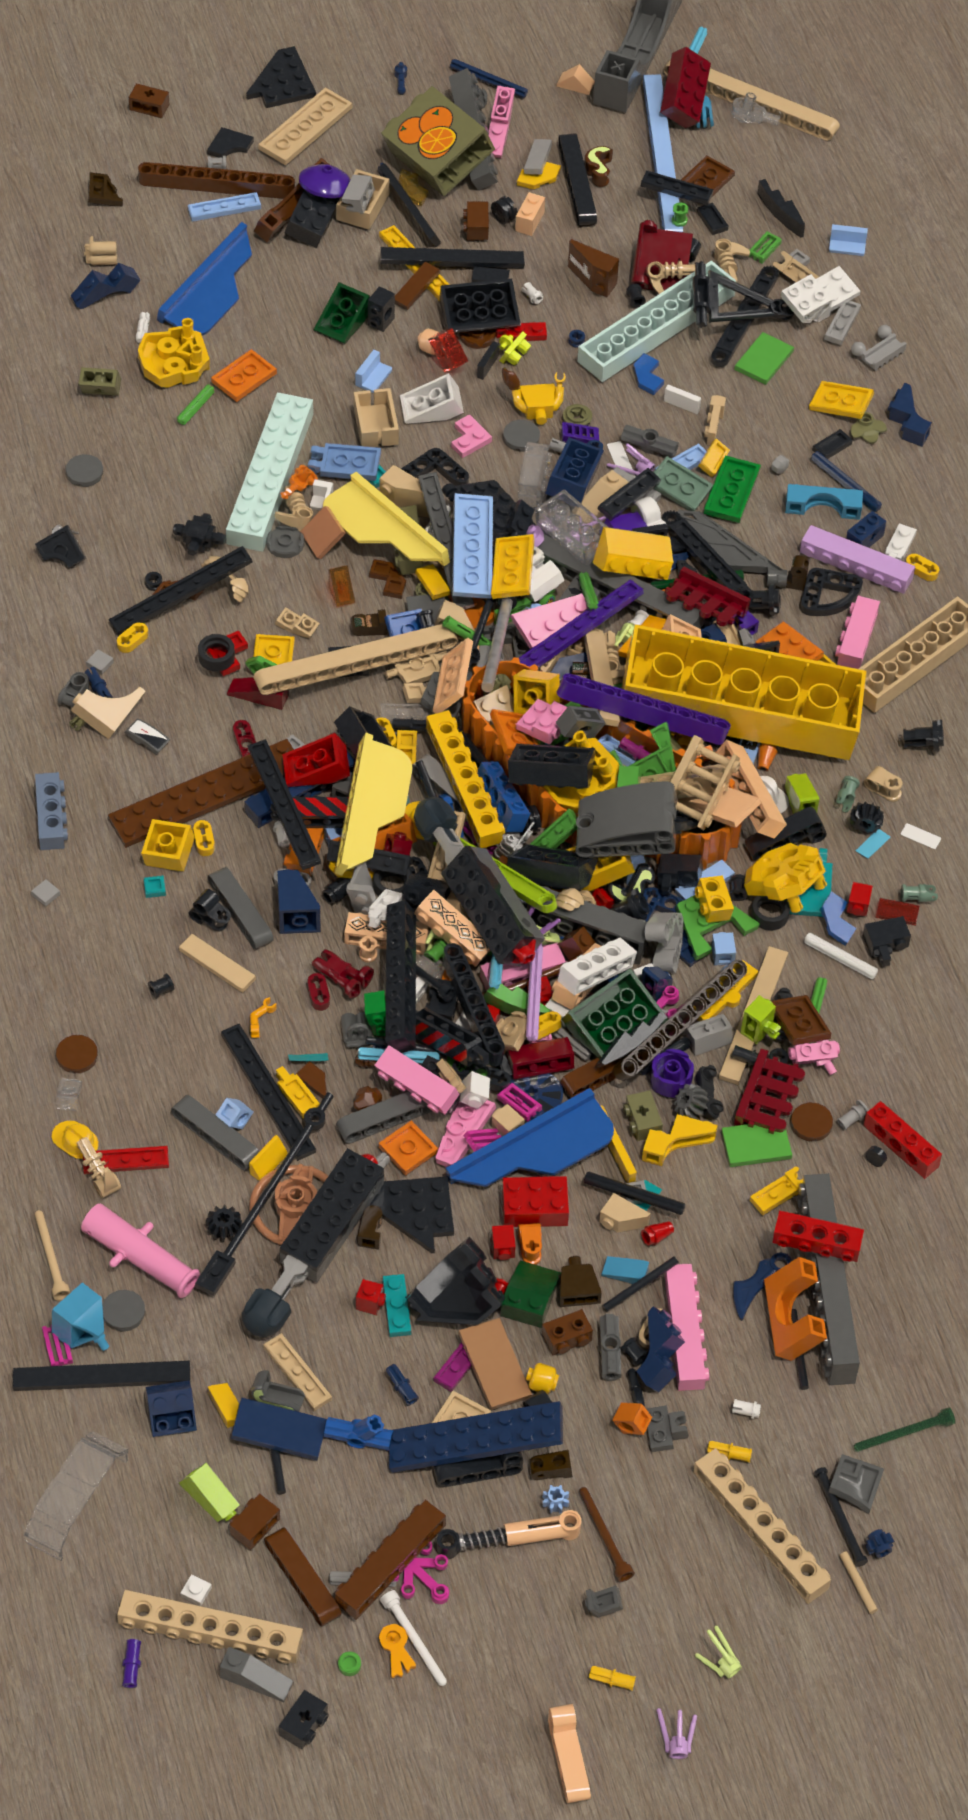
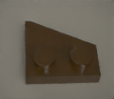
M89 173L88 203L122 207L123 198H119L117 189L111 183L108 174Z

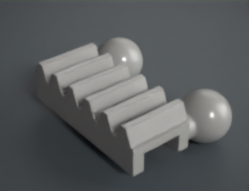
M881 325L878 328V336L884 340L866 351V347L862 342H855L851 347L852 353L855 356H862V360L875 371L879 367L882 368L884 363L888 364L889 360L892 361L894 357H898L900 353L903 354L906 349L907 343H900L896 339V334H892V329L888 325Z

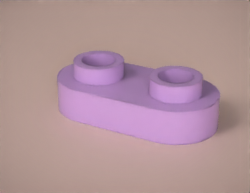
M530 525L526 535L533 534L535 538L534 546L538 547L544 541V533L539 525Z

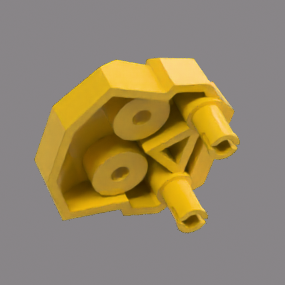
M191 318L183 319L182 326L169 328L165 332L144 333L138 347V359L144 377L160 387H172L179 383L184 385L197 382L203 371L210 370V358L201 332L193 330V320Z
M577 731L573 735V740L565 746L595 748V766L590 787L577 789L567 786L563 788L550 785L543 786L561 807L566 810L571 809L574 813H578V805L581 799L598 792L617 788L620 766L617 760L596 738L587 739L583 731Z
M789 843L768 851L757 859L746 870L744 886L748 895L768 896V899L778 901L787 899L791 912L797 913L803 909L799 895H802L813 883L816 890H821L827 886L823 875L826 870L817 848L801 844L797 846Z

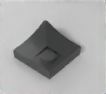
M842 1454L829 1493L853 1503L869 1514L884 1468Z

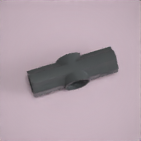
M625 425L621 435V440L641 446L643 452L649 454L658 452L673 458L679 447V442L659 436L658 432L654 429L641 430Z
M605 1314L600 1316L602 1378L607 1381H615L622 1376L619 1316ZM606 1346H613L615 1348L609 1349Z

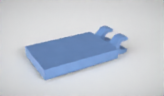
M325 443V447H311L312 456L308 462V467L315 474L320 472V476L351 479L350 475L357 472L366 480L376 481L381 448Z

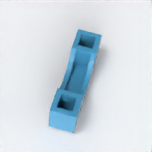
M788 484L785 513L804 515L813 506L826 505L834 508L841 518L860 520L863 490Z

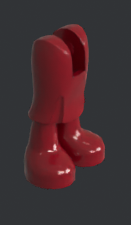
M327 949L321 952L323 959L316 957L312 961L313 967L331 978L336 985H340L349 998L359 996L361 987L365 989L374 975V969L370 966H364L357 970L352 967L351 963L345 962L338 955Z

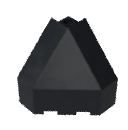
M470 1237L446 1255L405 1297L409 1301L411 1308L419 1312L417 1321L478 1325L502 1305L505 1296L502 1291L496 1289L495 1283L498 1281L492 1269L484 1263L487 1259L484 1252Z

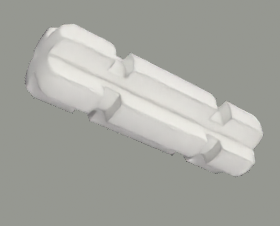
M148 312L140 313L137 327L138 332L136 333V342L138 343L141 342L144 333L148 331V323L150 321V314Z

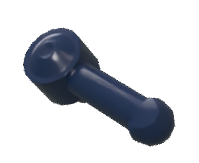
M399 62L394 68V75L398 78L397 91L400 95H403L406 92L405 78L407 77V66L403 62Z

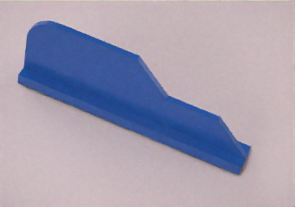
M241 222L158 310L157 321L162 324L167 321L171 325L178 327L182 326L183 319L191 318L193 320V330L201 332V335H205L239 300L234 274L252 256L246 224Z
M589 1088L446 1167V1176H448L450 1184L462 1182L487 1187L517 1169L555 1175L607 1146L613 1138L614 1126L596 1101L593 1091Z

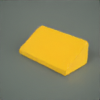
M274 1136L249 1162L250 1175L259 1181L266 1174L273 1171L287 1155V1150L279 1136Z
M228 1383L208 1386V1395L227 1429L234 1426L240 1404Z

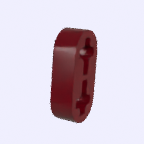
M320 973L311 974L308 977V991L311 1004L318 1011L326 1010L330 1005V994L326 979ZM315 981H318L320 988H316ZM319 995H321L324 1002L318 1000Z

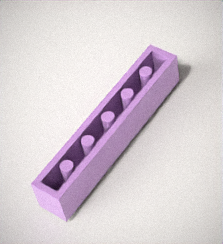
M812 525L801 541L800 553L903 594L906 592L914 576V565Z

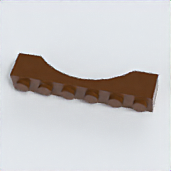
M320 158V159L314 164V165H318V164H327V165H330V164L327 163L323 158ZM300 183L279 204L269 209L259 219L254 232L264 241L268 242L290 220L304 191Z

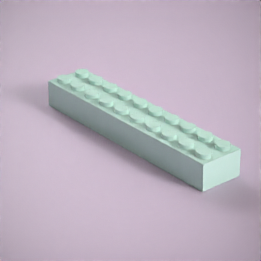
M713 261L706 264L707 277L708 271L711 270L736 282L733 277ZM695 271L578 346L577 362L603 382L639 359L643 353H648L696 321V313L693 312L692 279L695 276ZM718 284L720 306L734 297L735 291Z
M277 392L228 522L226 544L237 547L243 546L244 548L261 552L264 551L267 543L266 538L275 521V511L278 512L282 502L280 493L285 491L284 488L289 483L313 417V399Z

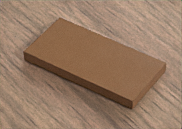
M500 1318L459 1330V1337L490 1410L522 1401L532 1396Z

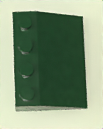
M630 968L570 1010L561 1020L573 1036L600 1059L619 1034L625 1031L629 1034L635 1025L642 1021L647 1024L652 1016L662 1011V1009Z

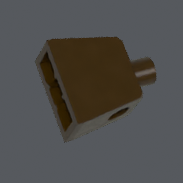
M580 1256L569 1257V1265L561 1267L560 1307L601 1304L602 1291L592 1264H582Z

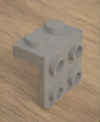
M366 863L355 867L353 877L346 888L355 913H362L364 915H368L369 907L376 900L373 882Z

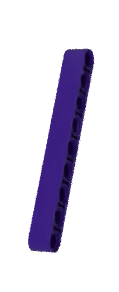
M569 673L563 675L557 690V695L562 699L656 727L667 721L670 731L690 737L696 735L704 741L718 745L724 743L731 727L730 723L725 719Z

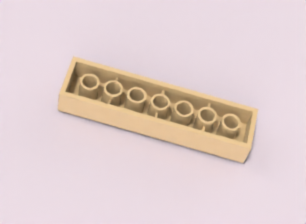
M957 596L860 667V670L866 671L863 704L874 713L965 647L968 644V604Z

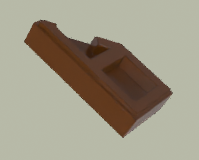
M309 1061L296 1074L310 1090L323 1099L326 1094L325 1072Z

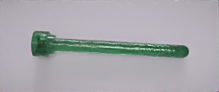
M950 1407L942 1409L935 1417L854 1444V1450L862 1451L939 1424L946 1427L955 1424L954 1413Z

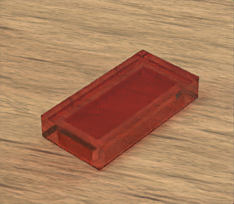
M880 898L876 918L886 920L904 916L906 924L916 926L920 906Z

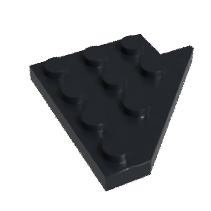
M295 46L279 49L246 93L247 100L262 97L266 108L306 100L316 96L315 88Z
M448 1176L384 1181V1184L369 1205L380 1207L382 1219L431 1254L435 1253L433 1237L454 1236Z

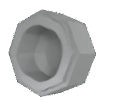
M779 455L772 463V470L777 474L783 473L789 466V459Z

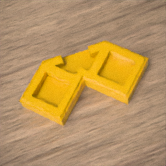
M546 162L541 175L525 174L524 169H522L517 180V186L534 190L545 183H554L560 173L561 165Z

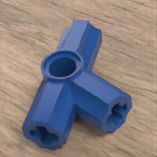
M375 1414L363 1420L354 1419L352 1422L328 1417L324 1437L346 1441L348 1445L354 1448L369 1446L389 1451L393 1430L383 1429L384 1424L381 1421V1417Z

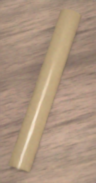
M848 1552L841 1553L839 1556L869 1613L877 1612L878 1609Z

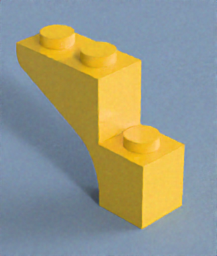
M677 1114L670 1135L660 1130L650 1129L643 1149L642 1161L663 1166L668 1154L676 1149L713 1143L716 1138L718 1125L709 1121L689 1118L687 1115Z

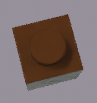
M583 926L569 932L558 945L567 958L571 960L584 954L595 941Z

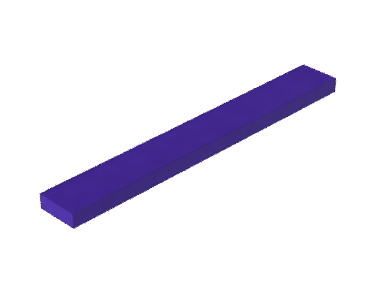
M630 579L600 600L597 604V609H587L519 657L520 663L529 667L535 664L539 668L644 594L643 588Z

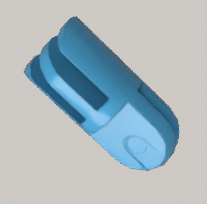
M705 96L700 119H703V127L707 128V118L709 117L710 127L714 126L711 100ZM699 122V123L696 124V125H697V128H700V122Z

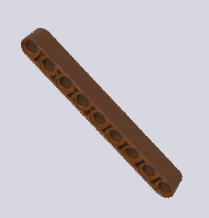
M143 162L138 166L139 183L148 187L235 195L257 192L258 197L284 199L295 188L294 177L283 174Z

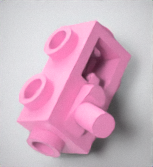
M828 1039L788 1048V1056L793 1064L816 1062L817 1066L824 1065L829 1075L837 1072L831 1062L840 1053L839 1044L836 1041H829Z

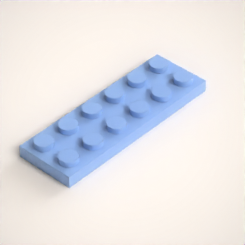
M455 493L453 596L491 599L493 496Z

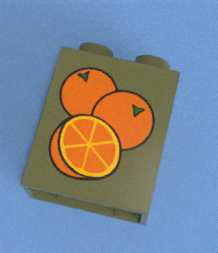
M433 86L424 94L417 95L412 100L411 106L399 117L392 118L381 132L391 153L443 196L450 192L495 150L486 129Z

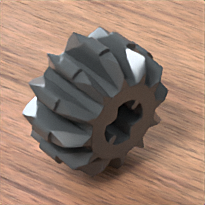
M685 1084L684 1089L679 1088L680 1093L675 1095L677 1100L673 1103L677 1114L687 1115L693 1119H698L699 1115L703 1116V1110L707 1109L706 1103L709 1102L707 1098L708 1093L696 1084Z

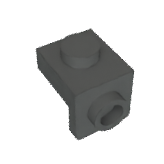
M616 1585L598 1592H594L591 1589L586 1590L587 1598L585 1599V1605L588 1611H591L598 1618L623 1609L620 1591Z

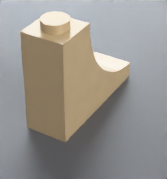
M139 686L133 693L125 697L106 698L96 695L87 689L83 695L79 693L72 701L75 705L71 711L109 739L145 693V690Z

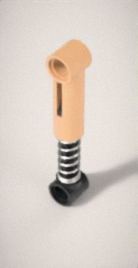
M567 1510L558 1516L504 1524V1529L498 1527L496 1530H492L490 1528L489 1531L482 1530L478 1533L474 1531L472 1534L466 1532L464 1535L451 1529H444L437 1536L436 1551L438 1555L442 1554L448 1559H452L462 1550H467V1548L472 1547L474 1549L477 1546L482 1548L483 1545H488L489 1547L490 1544L498 1545V1543L502 1542L503 1544L506 1543L507 1546L559 1538L574 1540L581 1531V1517L576 1511ZM571 1523V1524H573V1525H575V1526H574V1527H567L565 1524ZM450 1542L453 1545L445 1546L443 1543Z

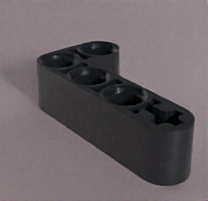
M807 807L785 818L784 820L787 825L775 839L758 832L749 836L745 840V845L753 860L756 861L768 851L789 843L794 844L806 837H809L812 843L822 841L827 836V833L815 808Z
M522 1451L433 1466L437 1485L439 1487H450L516 1475L523 1469Z

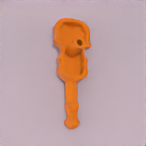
M300 465L289 479L290 486L280 493L281 498L288 499L296 490L303 491L308 485L312 486L314 480H318L317 475L307 466Z

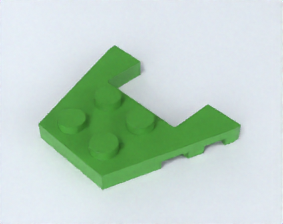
M666 721L650 730L659 749L629 765L639 766L641 777L676 771L669 727ZM615 749L609 752L617 760L619 765L623 766Z
M695 895L678 903L675 908L677 913H682L683 930L687 933V941L693 949L695 960L710 954L712 948L702 935L732 921L743 936L757 930L760 924L734 905L730 920L707 923L705 916L700 911V901Z

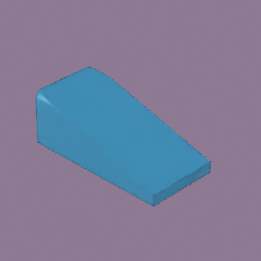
M607 1256L602 1276L634 1284L647 1275L650 1262Z

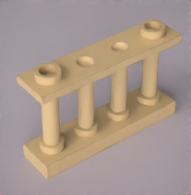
M694 735L671 783L675 786L676 795H678L679 791H684L708 803L702 814L677 802V811L698 820L697 827L704 831L706 827L708 828L713 820L712 814L733 772L736 773L741 762H739L740 758L733 754L730 760L705 748L703 739ZM697 755H703L726 766L727 768L722 777H718L696 766L694 761ZM688 773L696 774L716 784L717 787L713 795L711 796L686 784L687 781L685 779Z

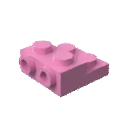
M537 699L516 723V729L550 745L554 739L560 736V729L556 721L567 707L555 701L550 705Z

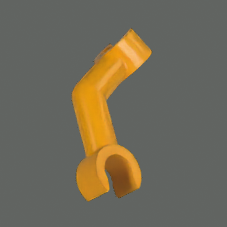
M270 997L266 998L263 1001V1005L250 1014L251 1038L259 1037L258 1018L265 1013H273L277 1009L276 1003L272 1006H267L271 1003Z

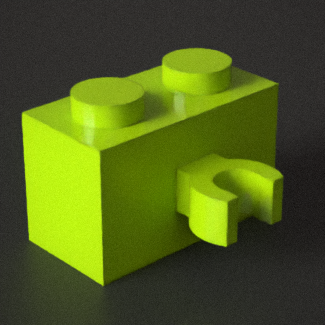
M759 995L745 1009L740 1033L755 1044H758L766 1034L775 1040L780 1035L778 1031L781 1029L778 1024L773 1022L776 1006L770 1000Z

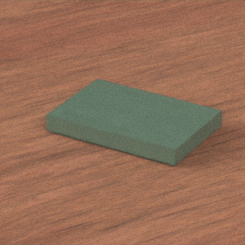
M668 456L654 471L661 479V482L653 489L689 511H696L713 488L712 483Z

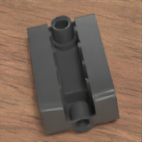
M668 781L633 784L598 792L581 799L578 805V818L576 819V854L587 858L669 854L674 852L676 845L674 820H676L677 795L674 784Z

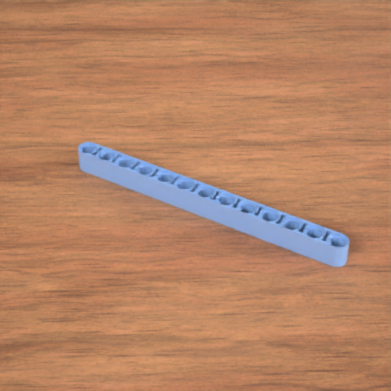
M661 74L643 75V91L655 173L676 179L668 120L665 115L660 113L664 95ZM658 192L662 229L683 232V226H675L671 221L674 215L673 205L679 203V197Z

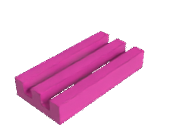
M513 1083L497 1094L500 1102L504 1105L508 1104L527 1122L531 1116L534 1117L537 1111L540 1112L542 1110L540 1103ZM523 1100H524L526 1103H528L530 1106H532L533 1108H530V1107L527 1106L525 1103H523Z
M497 1128L466 1131L463 1135L474 1152L490 1144V1141H495L502 1137L497 1135L499 1132Z
M52 1325L49 1328L43 1326L42 1331L51 1366L72 1364L73 1359L69 1345L64 1342L67 1359L63 1360L59 1339L52 1333ZM48 1333L53 1334L59 1361L54 1360Z

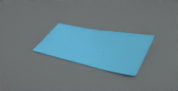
M878 829L876 833H873L855 851L869 858L890 836Z

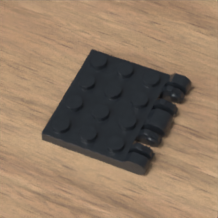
M490 480L455 486L453 483L443 486L442 492L451 502L454 501L455 493L493 496V540L511 536V533L506 528L516 502L497 481ZM531 519L530 525L536 526V524Z

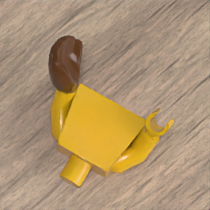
M502 368V378L504 383L512 390L514 406L522 413H525L527 419H536L537 424L543 425L547 422V418L553 417V412L557 411L563 403L564 387H562V383L566 379L565 373L563 374L564 378L558 380L556 372L555 382L557 386H555V383L520 386L517 375L513 371Z

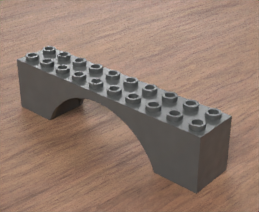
M637 0L630 26L617 52L607 50L595 72L593 104L627 112L643 80V75L646 74L682 0Z

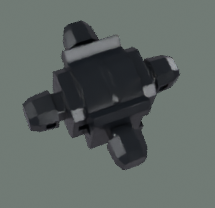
M204 513L201 516L194 515L192 520H187L185 526L184 524H174L173 533L175 535H183V542L186 543L189 555L194 556L198 552L205 553L207 548H212L213 543L223 545L226 541L225 534L216 533V526L213 525L211 515L208 513Z

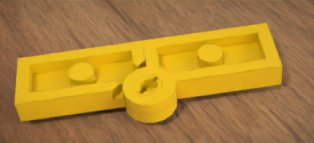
M742 960L747 966L746 975L697 1020L701 1022L715 1017L726 1006L737 1007L740 1004V993L758 976L759 971Z

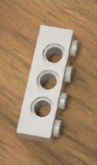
M621 937L614 941H609L607 944L595 948L585 955H580L576 959L564 963L560 968L557 981L573 995H576L633 967L637 951Z

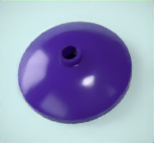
M327 164L311 165L303 169L299 175V183L306 191L325 198L343 197L351 180L344 171Z

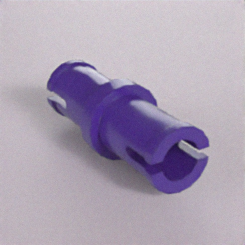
M128 1639L126 1643V1658L123 1660L122 1665L125 1667L122 1686L136 1688L138 1668L141 1667V1661L139 1660L141 1641Z

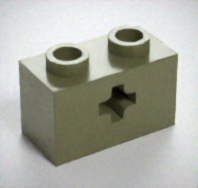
M81 367L79 386L83 393L119 396L121 376L118 370Z
M651 1090L627 1095L623 1111L626 1117L629 1116V1128L631 1134H635L637 1141L646 1140L650 1129L662 1131L663 1124Z

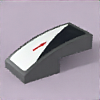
M138 718L125 731L138 745L143 743L155 755L170 741L158 729Z

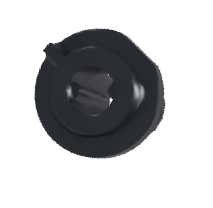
M769 584V590L753 591L754 599H762V601L752 602L749 605V609H769L770 615L779 613L781 593L780 589H776L775 584Z
M932 720L931 727H917L910 730L904 728V748H907V746H934V752H939L940 746H944L943 721Z
M638 888L627 892V899L614 904L609 910L624 913L632 918L646 920L649 907L643 894L639 892Z

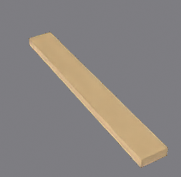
M591 630L584 635L591 680L613 686L604 632ZM597 709L605 721V725L618 727L620 722L619 715Z
M768 947L745 1009L759 995L771 1001L788 957L787 951ZM743 1015L719 1074L720 1080L736 1085L740 1083L747 1062L731 1057L735 1045L751 1051L754 1046V1042L740 1033Z

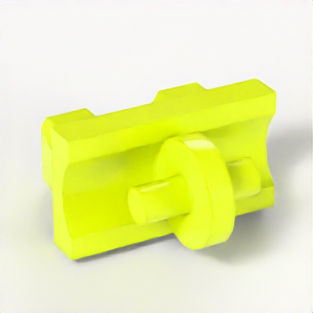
M522 331L514 342L512 335H502L499 338V348L501 350L506 349L504 355L499 360L501 363L504 364L506 360L514 366L518 363L522 356L515 350L517 349L525 355L531 347L525 340L527 334Z

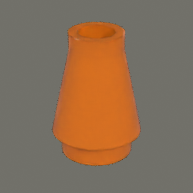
M761 743L758 748L757 769L760 770L763 767L768 772L777 754V746Z

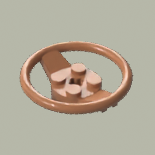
M303 1164L290 1165L284 1175L292 1173L293 1175L290 1176V1179L278 1183L275 1189V1207L277 1214L280 1216L279 1235L273 1233L264 1225L259 1214L254 1220L253 1224L257 1230L268 1240L279 1245L283 1244L317 1194V1189L312 1184L313 1177H316L323 1183L327 1179L328 1175L314 1168V1166H305ZM277 1169L266 1174L256 1184L250 1197L249 1211H251Z

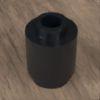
M337 877L326 885L322 891L324 899L329 904L338 903L348 895L346 888L350 879Z

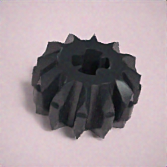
M866 801L864 804L858 802L851 810L850 824L853 825V829H859L860 833L863 831L867 834L870 831L876 833L883 825L884 812L880 810V806H874V802L872 804H868Z
M225 1204L222 1209L215 1206L214 1211H209L208 1218H206L207 1232L213 1234L215 1240L221 1237L223 1242L227 1237L232 1240L242 1225L241 1214L235 1212L233 1206L227 1209Z

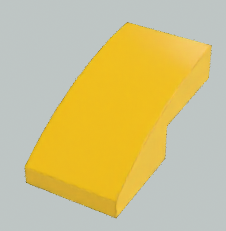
M397 730L396 748L403 751L409 757L411 763L414 764L416 762L417 731Z

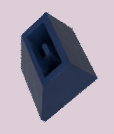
M190 1380L146 1387L153 1437L197 1430Z

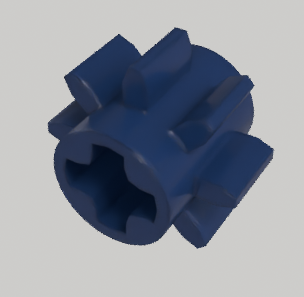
M878 1529L868 1535L865 1546L870 1555L874 1553L875 1556L881 1558L892 1552V1543L895 1541L890 1532L886 1534L882 1529Z

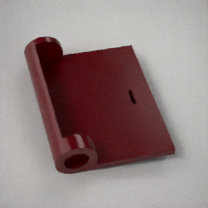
M652 220L641 222L630 284H639L642 289L654 290L646 275V267L652 262H659L662 265L665 262H668V265L674 262V265H677L678 260H680L682 265L689 264L693 234L658 229V226ZM652 265L650 268L651 274L658 275L659 268ZM668 276V278H662L660 283L665 291L682 279H678L677 276H674V278Z

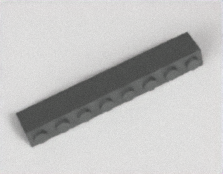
M466 68L449 76L454 104L483 126L489 135V130L485 125L486 117L482 112L483 104L479 99L481 94L476 86L478 81L475 74H471ZM493 153L487 156L470 172L471 181L478 190L498 182L496 176L498 170L493 163L495 161Z

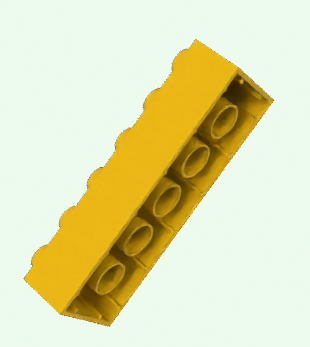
M635 624L627 652L622 689L725 719L731 725L727 734L730 737L850 760L860 732L866 671Z

